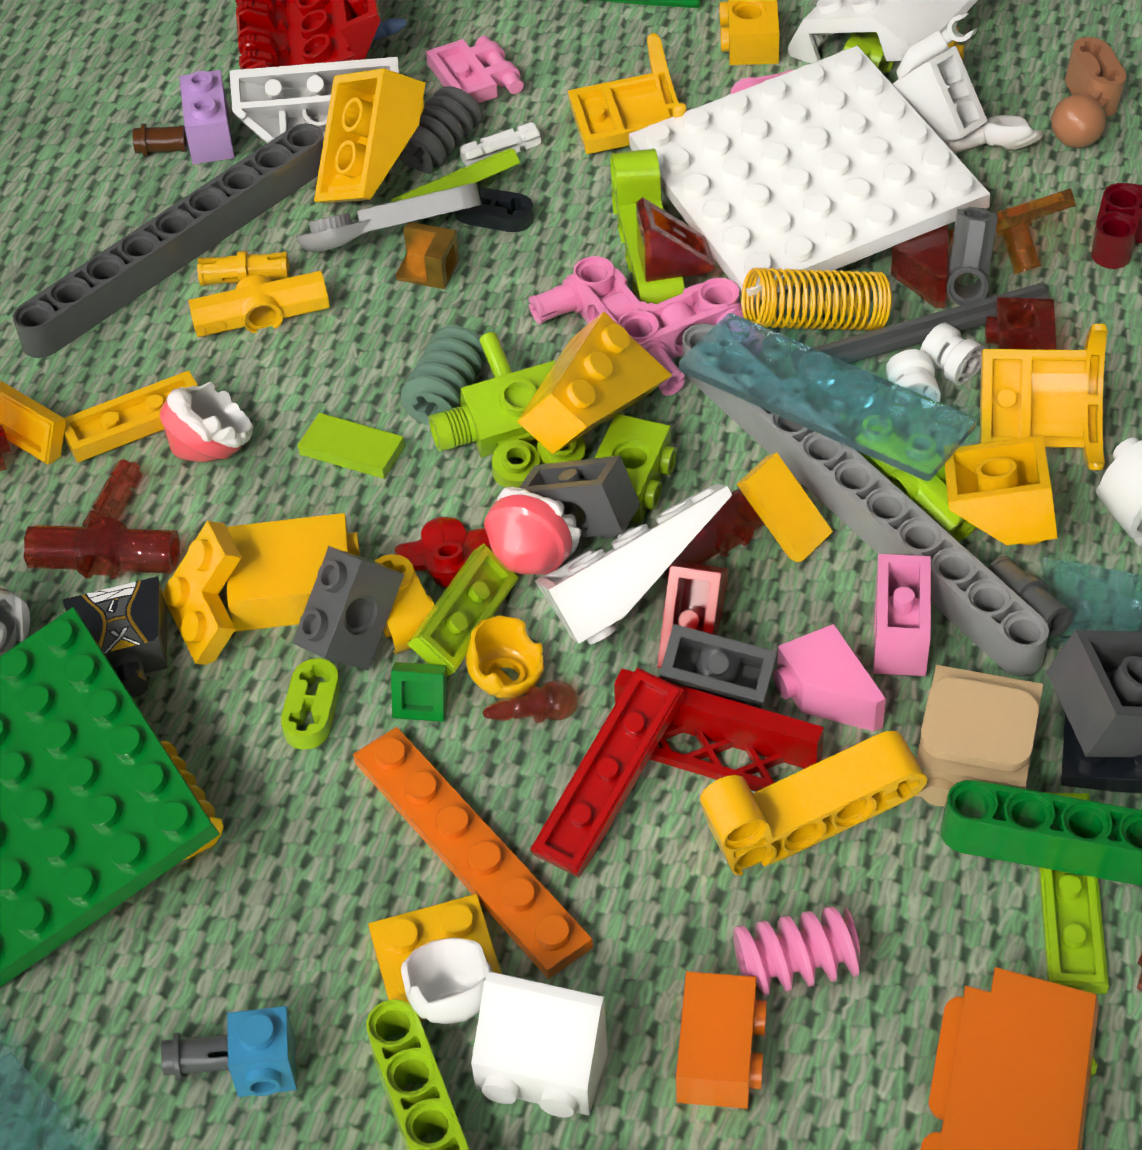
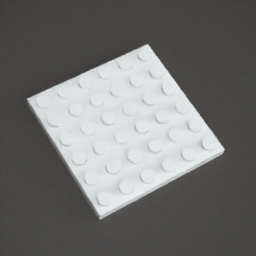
M858 46L778 77L768 79L734 94H729L695 109H690L681 117H671L629 134L630 148L633 151L656 149L660 167L661 189L727 277L737 284L741 295L745 277L752 268L836 270L956 221L957 209L968 207L986 209L990 207V193ZM758 277L755 287L746 288L748 296L751 297L754 294V302H756V295L760 289V300H762V286L759 284L760 277ZM778 284V288H777V293L780 292V285H779V284Z

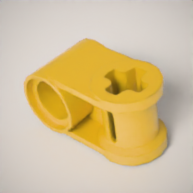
M389 554L381 556L375 562L405 574L383 630L386 638L391 636L395 647L393 653L396 655L412 649L407 643L432 610L434 603L431 597L426 594L411 562L401 555Z

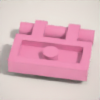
M488 36L479 37L473 47H469L464 39L426 51L427 64L443 87L453 86L460 88L470 94L477 103L498 97V85L501 88L506 87L511 94H518L523 89L524 84L520 79V71L512 62L505 60L504 50L497 42L491 41Z

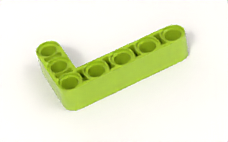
M387 1000L376 1005L370 1011L366 1020L368 1039L376 1068L406 1150H469L418 1014L410 1004L402 1000ZM392 1034H406L405 1037L398 1041L391 1042L385 1040ZM413 1082L425 1083L422 1088L416 1091L402 1090L404 1086ZM439 1132L445 1134L441 1140L434 1143L420 1141L423 1136L429 1133Z

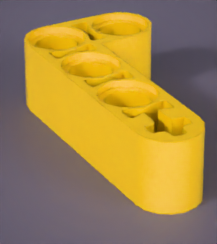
M893 730L877 734L755 793L751 792L746 780L742 776L731 775L720 778L703 790L700 796V804L708 826L731 871L735 875L740 876L743 875L742 869L762 863L765 867L784 860L908 801L923 790L927 784V777L901 733Z

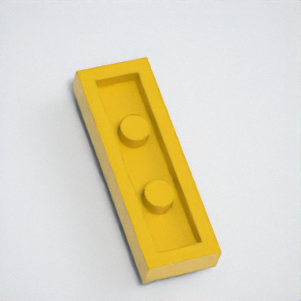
M185 371L65 417L64 439L76 462L79 463L164 430V425L160 419V409L171 391L179 387L198 386L190 371Z

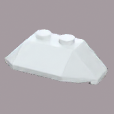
M398 57L230 70L233 114L266 143L291 127L304 123L318 126L322 129L324 137L334 76L382 68L399 73Z

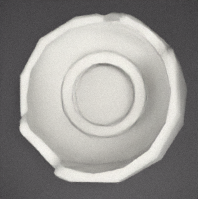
M455 937L434 940L415 949L401 967L406 997L413 1010L421 1018L440 1024L464 1022L479 1013L484 981L487 972H492L491 965L487 962L482 946L479 943Z

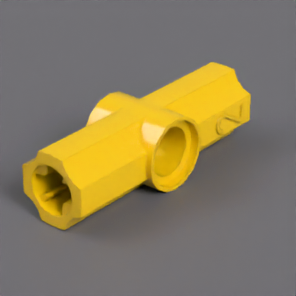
M321 271L272 281L269 277L261 274L250 275L239 281L235 290L188 300L197 337L245 327L251 333H257V329L273 326L274 329L278 328L283 318L330 308Z

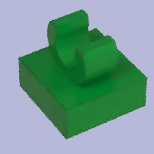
M395 662L391 670L392 718L444 722L447 711V665Z

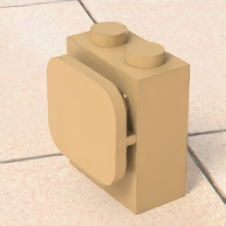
M936 665L932 687L928 695L916 758L927 777V784L916 796L923 797L926 802L932 805L945 806L950 788L964 780H977L1025 789L1043 684Z

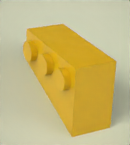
M603 311L569 340L517 422L549 452L554 454L603 422L612 419L615 413L618 414L642 400L669 379L672 374L637 343L621 325L617 324Z

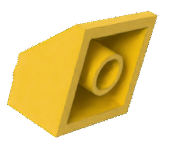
M1043 435L943 449L950 511L1005 545H1035L1044 540L1058 539Z

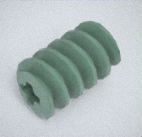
M445 326L437 330L401 390L403 406L412 418L429 425V415L460 407L461 388L474 384L475 377L481 372L482 365L487 361L479 341L480 336L477 333L461 326Z

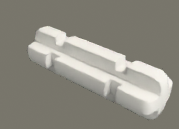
M529 122L517 126L518 131L514 132L513 128L481 138L480 144H477V141L463 144L460 147L461 160L465 166H468L509 148L515 149L516 153L521 152L520 148L525 147L527 150L541 144L540 131L535 123Z

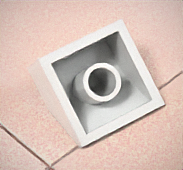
M488 971L484 981L471 1062L475 1089L482 1090V1093L488 1099L501 1104H512L516 1099L537 1103L542 1110L557 1117H571L574 1112L590 1115L608 1055L604 997Z

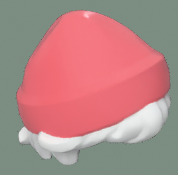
M212 382L202 386L179 387L172 390L160 409V419L164 425L169 447L172 453L179 459L195 462H212L218 459H228L235 452L239 451L241 446L247 443L252 436L254 426L249 418L240 410L236 403L231 401L227 391L217 392L214 390L215 386Z
M506 487L501 491L484 521L485 531L496 558L508 571L523 575L549 574L555 571L575 552L579 543V537L581 536V529L576 527L575 516L573 514H564V505L561 501L542 497L517 487Z

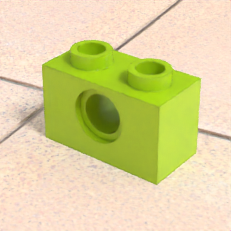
M615 413L595 458L621 457L640 503V507L630 522L641 524L647 509L655 510L658 506L662 491V482L660 480L663 474L669 476L672 474L677 458V448L671 446L670 425Z

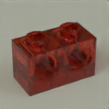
M997 297L995 316H986L985 344H994V349L1057 350L1054 299Z

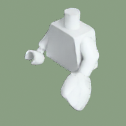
M962 13L953 17L948 23L947 30L942 33L939 30L933 32L906 51L896 71L898 80L892 83V85L954 154L983 144L993 147L994 145L1002 146L1005 150H1016L1030 146L1042 138L1041 131L1033 130L1029 127L1027 121L1020 116L999 115L986 118L957 47L949 48L947 45L952 41L963 42L968 40L976 33L977 28L966 35L960 34L957 31L956 25L958 20L969 15L968 13Z

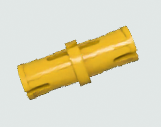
M238 251L235 256L198 257L197 260L200 286L238 283L244 277L255 274L265 275L271 280L289 278L287 251L248 255L247 251Z

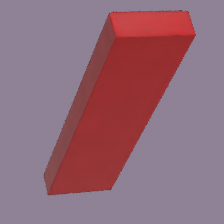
M638 667L635 669L531 846L530 851L532 855L578 878L581 876L686 697L684 689Z

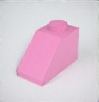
M834 624L778 646L777 669L773 671V679L783 699L792 698L801 713L870 731L883 728L886 698Z

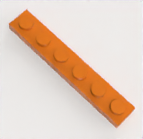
M398 727L393 728L353 754L355 764L471 894H477L479 903L547 979L593 948V939Z

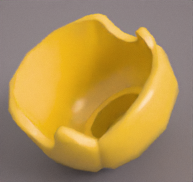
M497 615L481 620L471 632L465 658L468 674L474 683L489 695L503 699L518 697L532 691L543 676V645L540 642L534 643L529 638L526 624L520 619ZM500 668L513 669L517 672L518 679L513 681Z

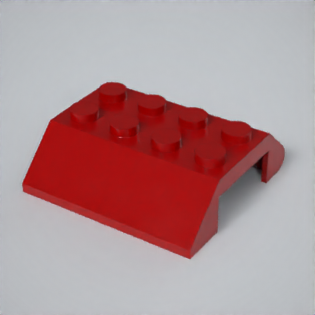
M235 0L236 6H238L236 7L238 51L242 54V56H239L240 70L363 60L366 58L381 21L378 0Z

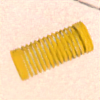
M755 267L745 277L741 305L745 322L751 328H768L769 326L776 328L778 326L779 328L786 327L787 329L792 327L795 329L800 327L807 329L809 327V329L817 328L818 330L823 328L825 330L830 328L837 330L839 328L840 330L855 329L857 331L862 329L863 331H873L883 328L888 321L892 306V292L886 275L877 271L844 272L843 270H790L789 268L783 270L782 268L767 269ZM758 277H760L759 284L762 286V304L760 310V289L756 295L755 313L754 294L751 297L748 296L746 288L755 287ZM874 279L876 280V282H877V284H878L879 307H878V293H877L876 284H875V282H874ZM786 283H787V286H788L787 304H786V307H787V316H786V319H785V317H784V309H785V286H786ZM794 283H795V287H796L795 297H794V311H795V315H794V319H792V315H791V314H792V308H793V285H794ZM817 283H818V287H819V291H818V295H817V315H818V317H817V320H815V317H814V316H815V311H816V285H817ZM826 283V288H827V289H826V293H825V302H824V290H823V287H824V284ZM840 283H841L842 290H841V294H840V298H839V289H838V288H839V285H840ZM855 283L857 286L856 294L854 292ZM778 284H779V285H780V294H779V316H778V319H777V316H776L777 303H778V299H777V288H778ZM801 284H803V289H804V290H803V294H802V318H801V320H800V317H799V314H800V306H801V291H800V288H801ZM809 284L811 285L810 300L808 294ZM832 284L834 285L833 296H832V292H831V286H832ZM847 284H849L848 296H847V290H846ZM872 285L874 306L870 323L868 324L867 319L870 310V288ZM808 305H809V310H810L809 320H808V318H807ZM831 307H832V314H833L832 321L830 320ZM823 309L825 310V319H824V321H823V318H822ZM839 310H840V321H838V319H837ZM846 310H847V315H848L847 323H846V320H845ZM854 310H855V318H856V319H855V322H853V319H852V318H853V315H854Z

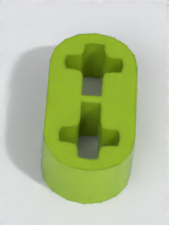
M321 658L306 660L299 664L292 674L281 714V727L286 742L293 748L301 750L313 749L326 741L330 734L340 695V679L338 670L329 660ZM316 677H323L324 681L318 684L316 694L310 695L308 684H313ZM306 712H312L314 723L309 724L305 731L298 730L297 726L304 723Z

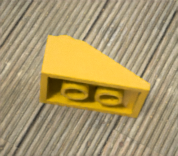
M385 68L334 76L314 202L337 203L371 200L419 126L420 116L424 109L425 82Z

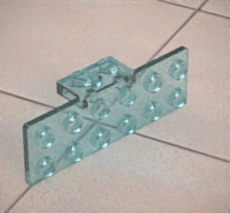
M732 313L726 314L679 361V371L924 481H930L976 426V418Z

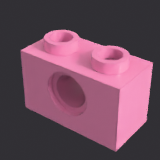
M878 554L875 587L873 674L926 676L931 638V556Z

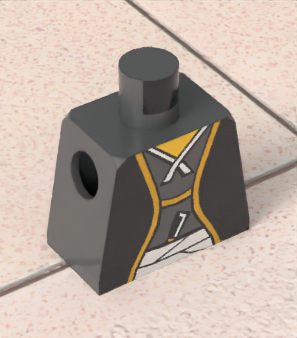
M158 576L62 599L65 611L73 607L81 616L133 698L147 691L148 681L146 673L167 668V607Z

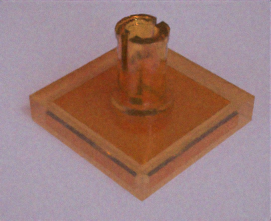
M1071 188L996 212L998 219L995 234L997 233L998 237L1003 236L1013 267V274L1042 265L1041 261H1039L1029 226L1033 225L1032 221L1076 206ZM954 228L947 230L951 243L953 241Z

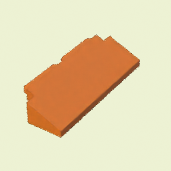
M997 967L994 968L991 992L965 985L964 996L950 999L944 1007L928 1102L933 1116L943 1120L941 1132L928 1134L923 1139L920 1150H1082L1099 1010L1097 994Z

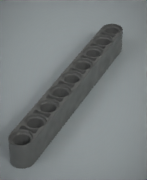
M308 123L291 127L21 304L13 314V321L22 350L26 355L33 358L48 357L56 353L316 178L319 172L324 142L322 129Z

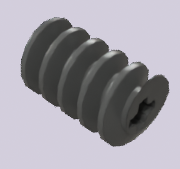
M446 86L437 90L433 97L425 102L419 126L398 158L405 166L430 174L433 166L438 167L442 165L445 158L453 153L455 147L459 146L463 139L471 134L473 128L481 123L482 111L478 103L470 94L460 88Z

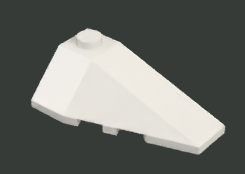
M714 484L661 512L655 517L658 525L649 529L647 524L636 528L632 527L617 536L618 538L611 543L613 549L604 552L603 549L594 551L591 548L562 564L555 571L535 580L572 639L578 643L587 640L589 644H594L611 635L616 630L613 623L625 617L732 494L728 486Z

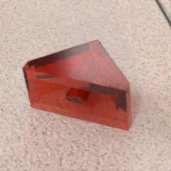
M643 197L636 203L638 255L646 282L710 273L715 268L709 243L704 235Z
M948 224L893 246L891 276L933 307L945 309L947 286Z

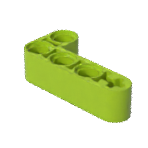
M655 148L610 154L613 213L618 216L617 228L621 243H625L624 256L628 271L633 273L632 287L634 295L640 302L645 301L647 304H658L682 294L685 287L661 201V178L657 152Z

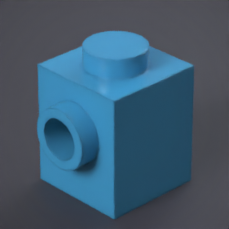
M287 1006L227 1013L228 1068L238 1097L251 1095L267 1096L277 1092L297 1090L295 1035Z

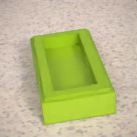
M323 413L317 415L298 443L300 455L382 479L386 478L405 448L404 436Z

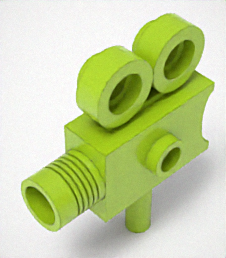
M488 332L479 339L495 378L462 387L460 391V407L428 416L432 438L439 452L474 442L481 458L493 454L491 468L493 478L499 485L505 488H519L534 465L584 460L585 442L582 437L567 445L569 449L559 450L554 454L549 452L539 441L537 450L530 444L537 440L517 421L555 364V360L512 372L495 332ZM512 457H518L523 459L524 462L516 465L508 460Z

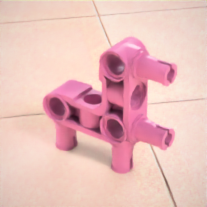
M590 256L577 262L574 266V273L567 275L562 285L529 297V309L538 324H543L547 320L571 311L580 313L589 324L603 311L607 313L672 374L669 379L658 386L659 391L665 396L677 393L685 383L683 372L675 365L672 359L683 355L682 336L690 326L703 323L715 325L754 360L763 355L766 348L764 346L766 342L763 337L745 322L742 305L739 301V288L737 284L726 278L708 279L704 283L683 289V293L658 304H647L645 301L640 302L627 287V279L613 266L612 262L600 256Z

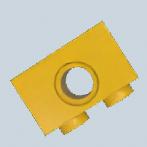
M727 0V2H719L721 52H729V65L779 64L780 33L777 0Z

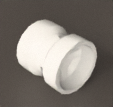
M944 322L932 329L922 343L920 350L930 355L935 370H943L946 379L960 386L980 370L981 350L985 349V347L971 338L963 339L960 330Z
M911 349L899 352L890 358L886 365L888 382L892 387L891 395L896 410L901 414L909 413L907 405L909 402H920L922 412H930L936 408L940 402L941 393L939 385L934 378L935 369L930 355L921 350Z

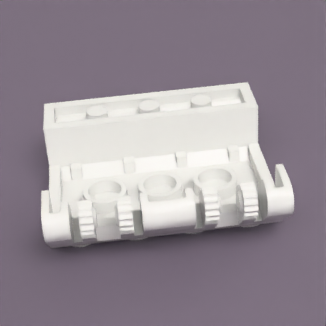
M819 0L817 6L803 19L788 46V53L796 59L807 63H814L821 60L818 49L825 43L828 36H832L834 33L877 32L886 61H902L906 51L912 45L937 30L940 33L947 30L948 23L953 17L966 13L978 0Z

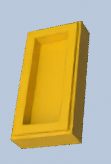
M0 381V436L47 465L52 464L61 457L66 419Z
M777 452L767 455L736 484L786 555L796 563L803 561L833 532Z

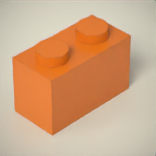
M686 971L676 1071V1103L748 1109L749 1089L761 1090L763 1053L752 1052L753 1035L765 1036L767 1000H756V977Z

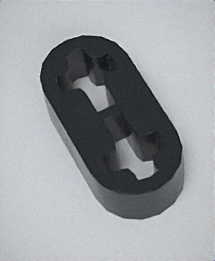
M480 186L477 187L482 205L454 211L456 219L461 223L505 232L524 231L534 221L533 203L526 195Z

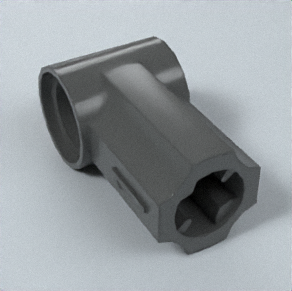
M968 207L957 209L946 277L947 293L950 299L958 305L982 300L988 292V274L998 215L985 208ZM963 273H973L979 277L971 285H962L955 280Z

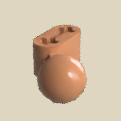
M1083 37L1077 39L1073 44L1065 76V83L1072 95L1057 103L1051 116L1052 131L1057 139L1067 147L1081 149L1099 140L1106 127V117L1115 114L1119 107L1127 75L1111 47L1101 39Z

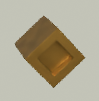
M407 222L403 229L407 254L395 274L396 280L445 289L459 262L456 230Z

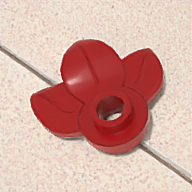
M437 517L423 526L421 530L422 539L397 545L395 547V554L407 558L413 565L414 570L427 571L437 585L448 587L476 548L483 543L490 550L491 546L485 528L466 532L462 522L458 519Z

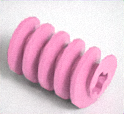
M825 907L822 911L821 923L813 912H802L799 919V927H797L790 916H782L778 920L776 933L768 921H759L755 926L754 939L745 926H735L733 930L735 954L741 976L756 977V985L764 997L770 994L771 978L777 977L785 991L788 992L792 991L793 974L796 972H800L808 987L814 986L816 968L822 967L831 982L837 981L838 963L842 962L845 963L853 977L859 976L860 945L853 918L847 907H844L843 917L835 907Z

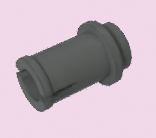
M174 1033L173 1039L162 1040L161 1061L163 1075H174L175 1080L178 1081L183 1080V1074L229 1070L228 1054L211 1055L210 1053L228 1051V1033L227 1035L181 1038L180 1033Z

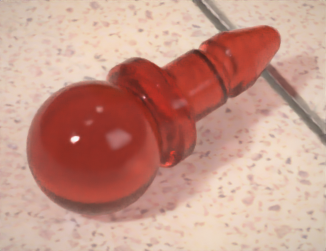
M560 680L550 681L543 685L541 689L537 686L530 687L526 696L511 698L510 701L507 699L500 700L483 710V716L487 719L508 721L511 718L519 719L532 715L536 723H542L546 718L550 720H563L573 715L576 711L578 696L570 684Z

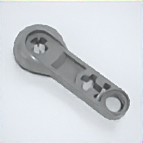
M477 183L365 208L357 211L359 221L353 223L350 213L310 221L311 233L299 235L296 238L305 250L321 252L347 244L368 231L482 205Z

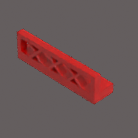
M621 668L614 683L615 703L633 675V671ZM672 683L684 689L686 697L658 743L660 747H656L649 759L716 780L731 775L742 776L750 790L757 792L776 783L768 773V768L781 763H787L805 769L820 762L823 753L824 727ZM681 733L693 736L696 733V738L702 748L687 754H681L672 751L666 739ZM708 740L716 743L710 745ZM730 748H736L746 751L752 763L738 769H731L722 766L716 754ZM758 755L763 756V757H767V758H764V759L761 760ZM707 757H708V759H709L710 762L704 761V760H701V759H704V758H707ZM759 773L760 777L752 774Z

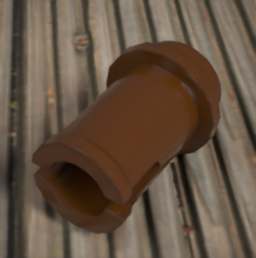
M142 123L141 128H133L134 152L143 153L144 157H148V153L185 152V126L147 127L146 123Z

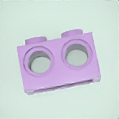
M221 70L197 71L192 74L179 76L184 126L192 164L234 158L228 104Z

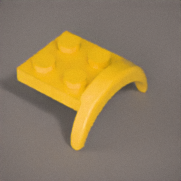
M651 33L647 37L651 73L568 90L569 105L586 155L630 146V133L671 117H681L687 112L686 104L679 103L677 100L661 38L657 33Z
M1093 324L1090 327L1084 350H981L980 444L1043 435L1045 447L1082 448L1087 469L1103 470L1105 466L1103 450V380L1108 334L1107 326L1105 324Z

